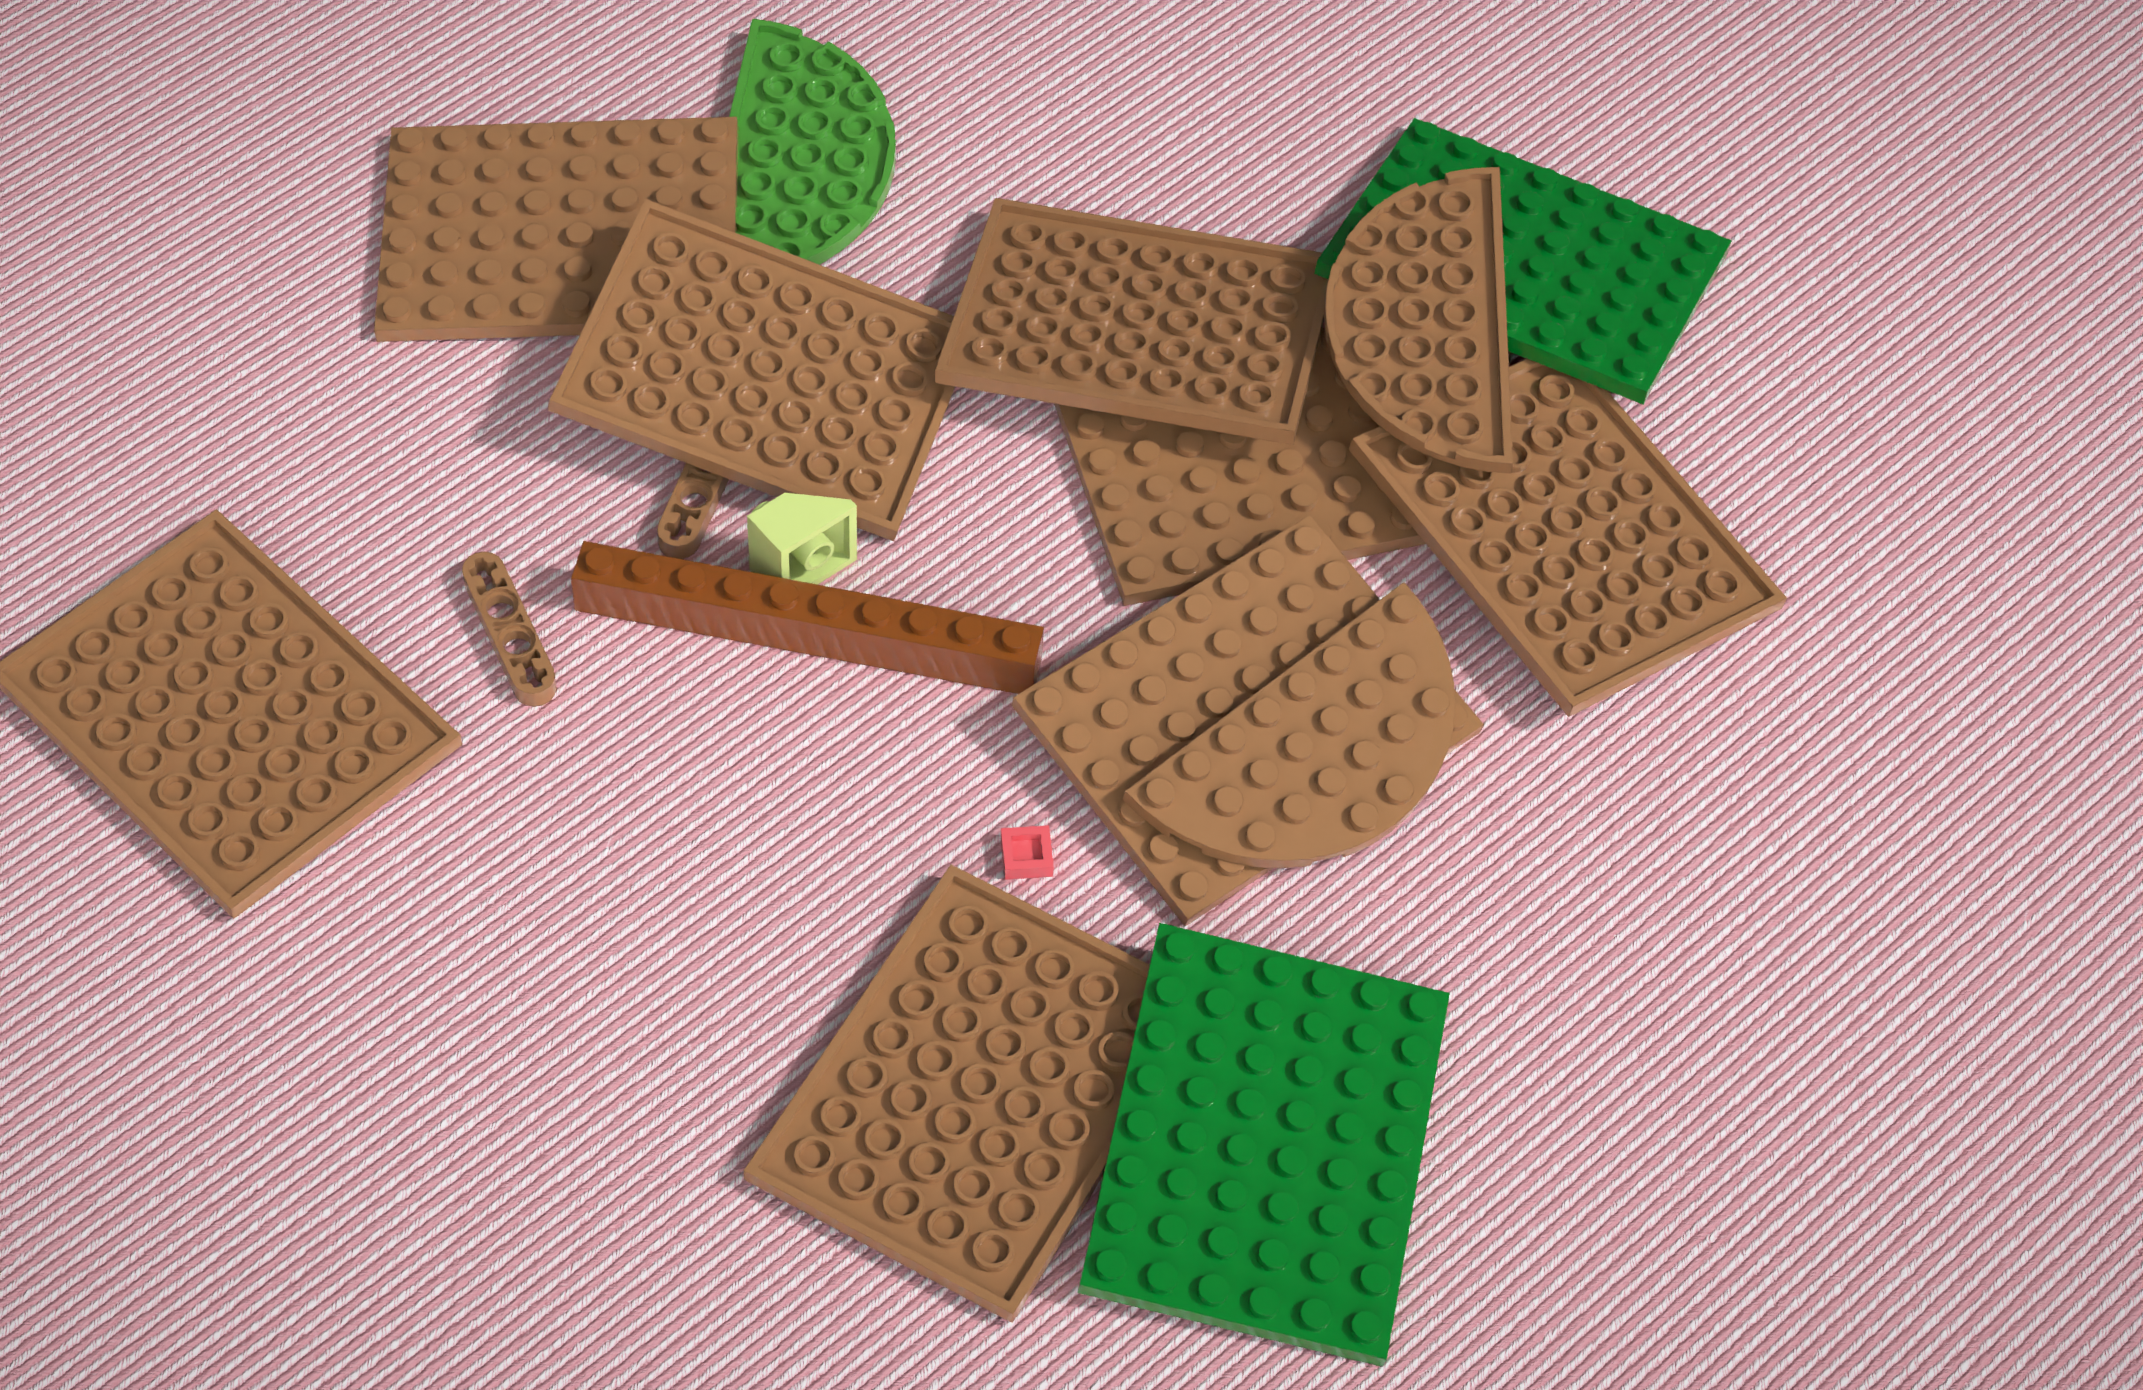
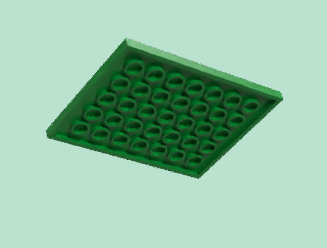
M1414 118L1318 258L1314 274L1329 280L1333 263L1336 262L1337 257L1345 246L1347 236L1364 216L1392 194L1414 183L1422 186L1433 181L1445 179V173L1472 168L1500 167L1508 351L1644 405L1726 258L1732 240L1719 236L1713 231L1701 229L1680 221L1671 215L1662 214L1636 204L1630 199L1605 192L1591 184L1582 183L1561 175L1550 168H1543L1522 160L1511 153L1502 152L1478 143L1472 138L1447 131L1433 123Z
M1159 923L1077 1293L1383 1367L1388 1356L1450 993Z

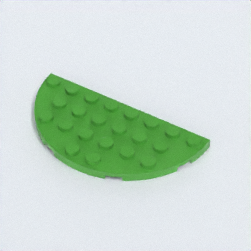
M752 19L729 116L737 117L738 120L737 234L820 265L852 243L868 227L881 209L889 193L895 173L896 140L894 123L887 109L886 99L877 83L863 66L849 54L829 41L823 45L803 36L802 30L773 21Z

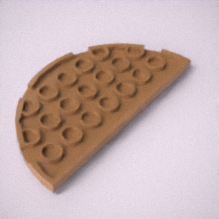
M1500 167L1457 170L1445 173V179L1433 181L1422 186L1414 183L1392 194L1375 206L1350 232L1346 238L1345 246L1337 257L1336 262L1333 263L1328 280L1324 313L1326 340L1338 375L1350 395L1363 411L1395 438L1424 454L1447 463L1486 472L1511 474L1513 446Z
M1403 582L1127 789L1123 800L1141 818L1168 837L1173 834L1183 841L1201 848V853L1241 865L1265 868L1311 866L1314 861L1329 859L1339 855L1343 857L1352 855L1376 843L1408 818L1424 799L1441 769L1453 732L1455 716L1453 675L1443 640L1432 618L1417 596Z

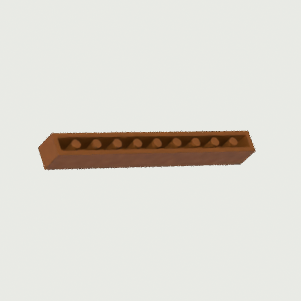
M583 541L571 576L575 611L1020 694L1036 684L1042 661L1044 627L593 542Z

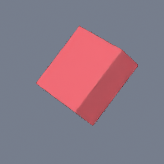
M1049 825L1001 828L1000 839L1005 880L1053 877L1054 865Z

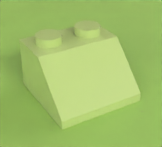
M783 493L772 501H765L759 504L751 514L747 515L749 569L753 573L818 585L857 560V505L851 499Z

